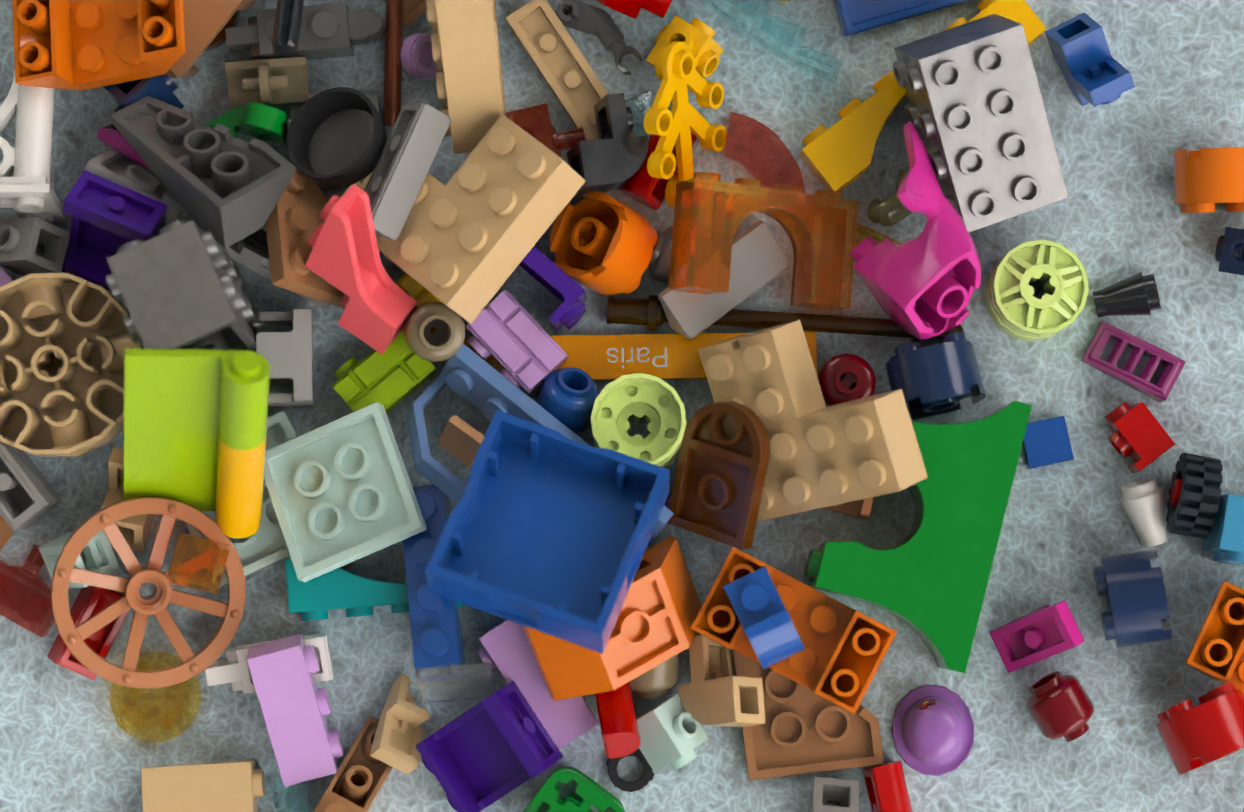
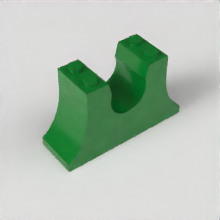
M1013 401L989 417L961 424L943 425L911 421L928 478L907 488L915 506L914 523L909 534L899 545L889 550L871 549L859 542H824L820 544L819 550H810L804 576L812 578L810 587L868 603L893 615L922 639L934 657L937 667L965 673L1032 405Z

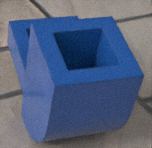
M1082 13L1045 31L1053 57L1073 96L1082 107L1089 103L1094 107L1100 104L1112 103L1122 93L1135 87L1130 72L1111 56L1102 26L1086 13Z
M765 566L723 586L763 669L805 650Z

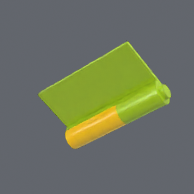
M125 348L124 500L144 496L164 497L184 502L200 511H215V522L221 528L222 533L231 538H246L258 531L262 516L270 366L262 355L252 351Z

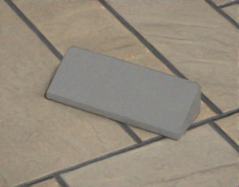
M427 103L403 104L364 191L369 197L375 234L377 236L396 240L399 237L451 123L449 116Z
M762 220L757 221L658 294L671 329L687 339L696 337L786 270L790 263L765 222Z

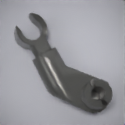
M563 0L564 3L562 5L558 4L556 13L565 27L597 36L605 49L611 50L615 55V66L621 73L625 75L632 74L621 65V60L625 55L633 54L642 62L640 53L635 48L624 43L623 34L606 11L577 0Z

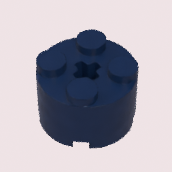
M963 332L942 336L938 339L939 344L922 347L920 342H910L894 348L896 356L889 358V361L885 364V369L891 391L902 389L908 411L911 412L912 420L960 410V400L970 396L973 404L980 402L986 397L973 344L966 341Z
M1156 549L1101 558L1102 566L1094 567L1093 569L1097 595H1107L1109 611L1102 612L1101 614L1105 640L1115 639L1117 648L1172 639L1171 629L1162 631L1161 621H1166V619L1170 618L1161 567L1151 568L1150 560L1158 558Z

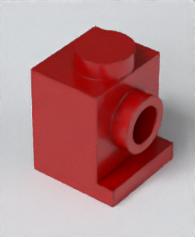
M1125 401L1104 417L1109 423L1107 427L1113 433L1108 437L1113 448L1121 457L1126 458L1130 455L1134 461L1127 466L1132 474L1140 472L1175 445L1143 401L1134 404L1132 407Z

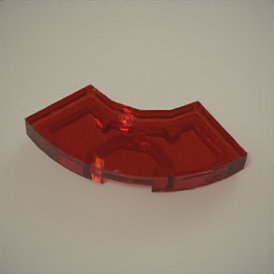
M731 112L723 157L740 163L753 176L759 190L760 208L804 215V182L798 163L789 149L780 140V137L764 124L745 115Z

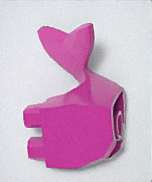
M910 121L904 125V138L910 170L902 179L897 195L903 205L910 211L926 215L927 222L925 228L917 238L900 245H896L887 238L878 244L871 237H866L851 250L850 255L855 261L853 267L884 313L907 333L923 340L952 329L965 320L970 313L966 307L974 288L980 287L981 267L979 255L962 217L943 195L929 152L913 123Z

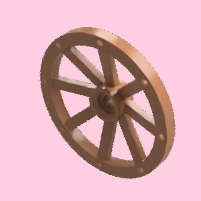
M153 496L121 500L98 510L76 528L64 544L55 564L51 582V604L54 619L64 643L77 660L91 672L105 680L126 687L143 689L162 688L181 683L198 675L212 665L233 640L243 616L246 597L245 576L239 555L229 537L222 533L218 524L205 513L191 505L170 498ZM160 514L162 516L146 567H141L115 522L136 515ZM176 518L199 529L214 544L163 573L160 571ZM103 530L130 575L126 578L76 568L74 564L87 543ZM222 558L228 580L227 603L171 588V585ZM69 581L124 592V596L77 627L74 626L68 602ZM147 582L153 583L155 590L152 595L145 597L139 594L141 585ZM168 603L223 617L212 638L197 653L194 654L168 612L166 608ZM133 608L134 615L122 666H119L99 656L84 642V639ZM154 614L182 662L162 669L136 670L148 615Z

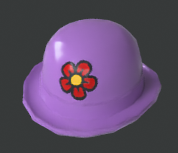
M924 685L911 690L898 703L893 716L892 736L897 752L907 766L924 775L941 776L956 770L968 758L974 744V722L969 707L957 693L944 686Z

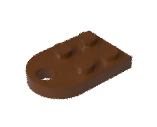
M719 402L702 407L690 418L681 444L669 510L674 514L667 522L668 524L741 550L752 547L770 457V442L766 428L758 415L750 408L737 402ZM727 414L732 415L737 423V432L733 438L729 437L724 431L723 421Z

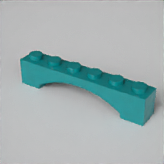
M291 558L285 559L289 613H301V621L328 619V610L346 609V617L373 615V606L391 605V613L409 612L407 584L376 581L348 572L341 567L303 582L298 580ZM457 602L458 608L463 607V604Z

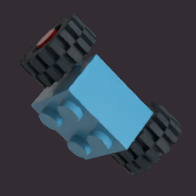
M1189 453L1181 454L1179 461L1177 460L1175 465L1176 472H1173L1172 487L1169 488L1168 494L1170 498L1166 508L1168 510L1166 529L1169 533L1204 539L1202 551L1213 552V561L1231 565L1244 564V497L1232 494L1221 495L1222 489H1220V485L1223 480V475H1221L1223 466L1220 459Z

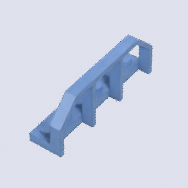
M462 344L459 351L448 359L439 377L413 402L406 414L415 470L457 504L466 491L470 475L462 482L431 456L423 412L447 385L452 391L463 396L478 408L490 421H492L496 410L554 429L571 440L590 446L465 344ZM663 506L646 550L674 514L665 506Z

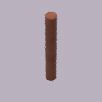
M386 0L383 122L385 126H394L401 111L402 63L400 53L403 45L404 0Z

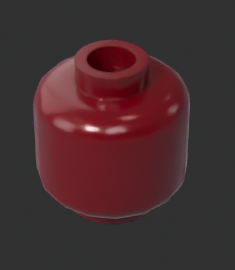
M844 353L833 356L824 363L817 375L826 407L873 396L875 393L876 378L874 370L865 359L855 354ZM845 374L846 377L840 381L841 375ZM855 383L856 386L850 390L849 387Z
M1056 671L1041 678L1029 688L1031 696L1027 700L1026 707L1045 737L1050 739L1064 737L1066 742H1070L1089 730L1086 722L1094 714V704L1075 676H1062L1060 672Z

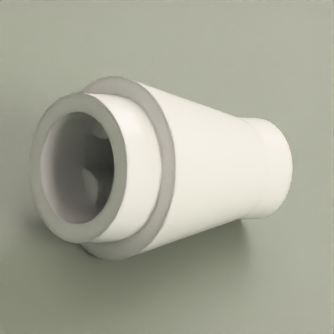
M1156 478L1141 479L1123 485L1121 487L1123 497L1119 501L1140 539L1141 546L1152 547L1167 542L1163 488L1158 487Z

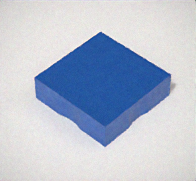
M496 410L473 461L466 491L455 509L450 513L425 570L429 592L603 654L668 497L670 470L608 448H597L578 443L554 429Z

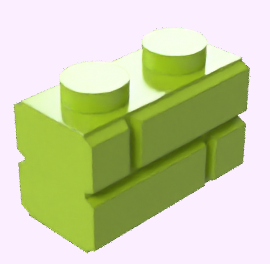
M403 330L383 355L371 347L373 351L360 362L356 357L345 362L334 373L338 380L332 384V387L354 412L379 402L384 405L386 414H388L434 375L437 369L430 361L418 357L409 348L404 338Z

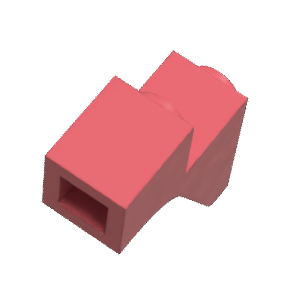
M353 184L341 198L336 194L333 195L323 208L320 218L325 222H322L316 228L307 243L312 248L305 267L344 293L340 304L345 306L338 325L383 355L404 330L408 316L413 312L418 301L404 292L385 271L379 255L369 197L365 191Z

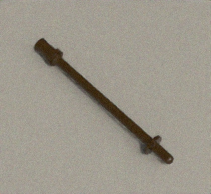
M649 295V299L608 296L607 324L646 325L647 330H656V326H661L668 322L660 300H657L658 295ZM732 309L712 324L715 326L766 329L800 320L803 331L911 338V342L921 343L920 339L907 333L892 319ZM959 324L952 329L927 339L938 340L940 337L948 334L964 333V330Z

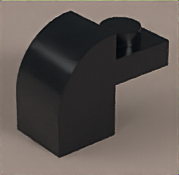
M624 93L607 94L594 105L599 140L578 142L567 152L568 165L586 181L574 196H581L593 191L609 192L632 177L645 161L648 151V136H630V133L633 131L634 120L631 108L625 104Z

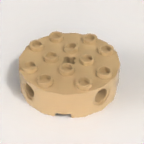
M31 273L0 287L1 442L41 457H77L111 443L124 430L125 348L142 349L139 342L135 344L125 325L124 318L129 316L130 313L127 312L121 302H117L110 291L69 273ZM54 356L63 360V366L58 368L57 375L47 371V366L54 364Z

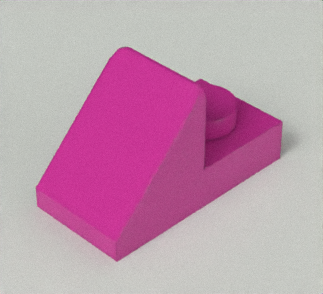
M1065 600L1051 606L1049 604L989 632L1008 673L1085 642Z

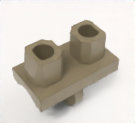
M306 55L225 62L229 107H237L241 104L247 106L248 102L266 105L308 101L310 89Z

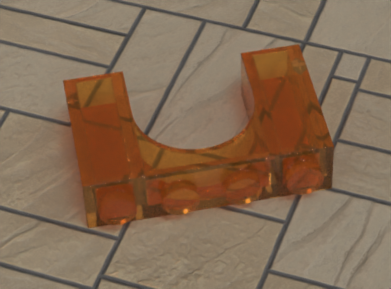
M694 172L692 179L676 183L668 291L706 296L729 293L734 235L741 222L749 214L758 212L776 220L784 228L791 241L793 249V274L790 306L825 311L851 308L854 260L850 252L855 248L858 201L842 199V192H834V190H816L815 195L802 193V186L795 184H776L775 189L761 187L762 181L754 178H735L734 183L720 181L721 175L713 172Z

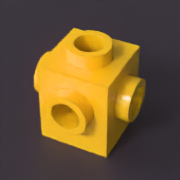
M675 15L670 24L664 26L658 33L655 46L646 58V61L655 68L657 52L663 45H669L674 41L685 42L690 46L695 57V69L705 79L710 77L717 69L720 55L724 49L712 39L716 32L697 18H693L689 24Z

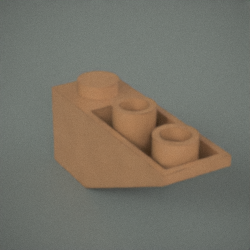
M371 716L368 717L314 812H369L393 768L370 756L379 720Z

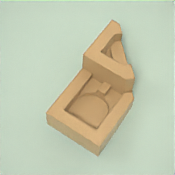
M402 673L395 679L387 697L376 729L370 756L408 775L418 767L420 753L416 745L423 741L424 729L421 725L430 719L431 716L426 707L420 708L417 706L408 689L412 682L407 675Z

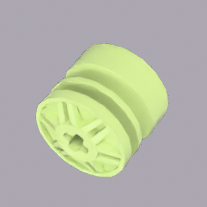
M1041 239L1024 242L1004 255L988 275L984 296L987 312L995 325L1012 338L1030 342L1048 339L1072 324L1085 307L1089 285L1086 270L1075 253L1060 243ZM1038 279H1042L1045 281L1043 289L1049 292V294H1044L1037 299L1033 296L1035 289L1029 283L1033 284Z
M644 373L622 375L604 387L595 399L591 413L594 447L608 448L665 469L670 467L680 454L687 425L684 404L676 390L660 377ZM635 420L638 424L647 421L648 436L645 438L639 434L634 437L629 436L631 432L630 422Z

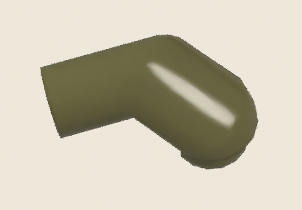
M899 170L895 193L884 198L882 201L875 199L869 204L867 213L871 222L880 223L882 226H893L912 213L903 205L897 195L899 185L909 170Z

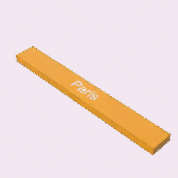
M804 332L817 374L816 332ZM700 333L692 339H687L681 334L554 335L550 337L568 355L567 361L558 369H581L593 381L615 380L622 375L636 373L660 377L662 380L707 379L698 350L725 339L747 333ZM465 337L463 344L480 356L467 342L470 337ZM492 355L485 360L498 372L503 369Z

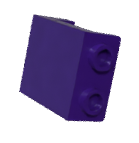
M84 170L64 199L63 212L71 215L72 220L69 244L66 249L61 272L72 274L102 286L111 292L106 276L113 273L107 258L116 255L117 250L126 243L135 240L145 242L160 235V230L165 227L168 205Z
M533 246L519 266L562 302L549 318L550 328L558 333L565 326L570 331L587 311L585 309L586 304H584L586 301L585 289Z
M514 681L500 688L416 745L424 766L429 772L434 774L446 792L449 804L457 812L482 811L564 757Z

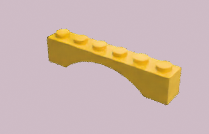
M983 0L977 5L981 11L968 22L962 16L945 30L997 14L1023 24L1027 43L1030 46L1043 35L1047 28L1024 0ZM893 70L872 86L876 93L863 103L858 97L837 113L841 120L828 130L823 124L818 126L802 140L806 146L801 150L800 158L831 197H834L868 170L875 143L884 123L894 109L907 97L906 89L899 87Z

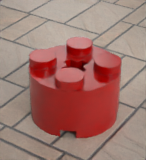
M1232 682L1198 697L1200 705L1196 707L1193 706L1191 699L1157 715L1160 723L1156 726L1178 775H1182L1244 748V696L1241 689L1236 690Z

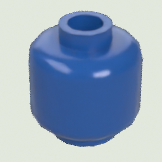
M561 368L551 372L544 379L536 402L576 434L582 432L590 424L591 413L599 391L597 385L586 372L577 368Z

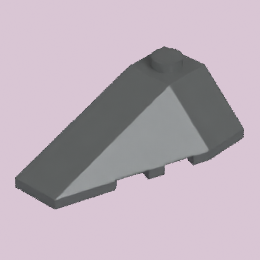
M145 96L110 115L112 124L194 222L205 232L210 230L214 239L225 249L264 226L295 175V166L267 143L255 138L250 142H246L231 136V130L228 127L217 124L214 128L196 122L193 120L192 113L150 96Z

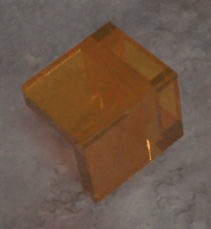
M179 532L167 577L173 584L218 594L229 549L223 542Z

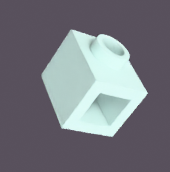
M679 693L636 719L641 741L639 749L654 773L669 764L672 765L675 771L698 757L694 749L709 739L700 723L695 721L691 717V713L686 712Z

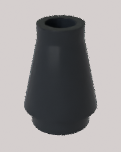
M1139 272L1102 290L1092 292L1098 318L1104 316L1151 315L1150 311L1161 309L1154 274L1142 276V272Z

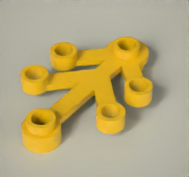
M674 41L669 45H663L655 58V72L662 82L651 108L645 114L644 129L648 134L660 136L655 151L649 156L647 170L651 177L669 179L666 185L665 198L670 208L691 211L694 208H698L703 203L705 197L704 184L694 176L691 132L699 139L702 149L720 152L726 145L727 131L723 125L710 124L688 102L687 88L696 95V101L700 107L718 109L724 99V88L719 82L706 81L695 69V57L687 43ZM672 100V109L670 111L668 110V106ZM675 144H676V157H677V169H678V173H676V174H674L675 169H676V158H675L674 154L672 153V150H673V147H674Z

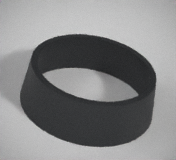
M347 87L327 89L311 97L295 114L287 134V150L295 167L319 183L330 187L350 186L366 178L374 170L387 142L386 127L371 100L362 92ZM358 109L370 113L374 119L373 135L362 156L352 165L341 171L331 174L315 173L309 161V147L318 127L327 118L340 111Z

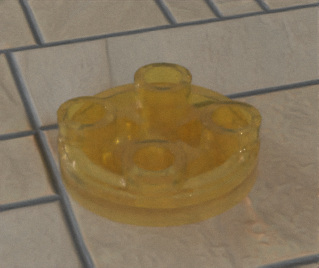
M147 652L139 655L136 670L162 669L178 664L182 660L179 656L168 652ZM197 675L194 678L192 677V679L190 678L175 685L152 689L132 688L113 683L110 693L111 707L116 722L122 730L143 741L163 742L183 734L194 723L202 704V688Z

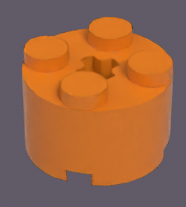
M1244 147L1200 148L1199 150L1188 151L1189 158H1187V149L1174 150L1175 204H1181V213L1215 212V203H1226V212L1244 211Z
M593 191L581 195L585 199L575 206L569 203L561 211L553 224L549 246L550 250L555 253L556 262L554 264L569 277L596 293L613 295L620 292L625 294L633 292L638 288L641 276L651 260L653 248L658 240L656 230L650 226L649 222L641 214L604 192Z

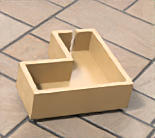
M426 0L428 21L432 25L433 33L431 34L434 62L436 61L437 65L436 83L438 99H441V112L451 119L444 137L452 136L454 154L471 153L502 114L506 116L496 0Z
M502 114L446 185L442 184L430 173H427L399 237L396 240H391L376 235L378 250L449 308L472 324L586 181L562 158ZM372 172L362 183L357 182L355 185L364 191Z
M800 320L728 338L698 350L714 403L730 401L743 404L758 415L766 428L770 442V457L757 522L902 491L928 478L902 389L826 407ZM727 414L723 421L725 433L733 438L737 432V423L732 415Z

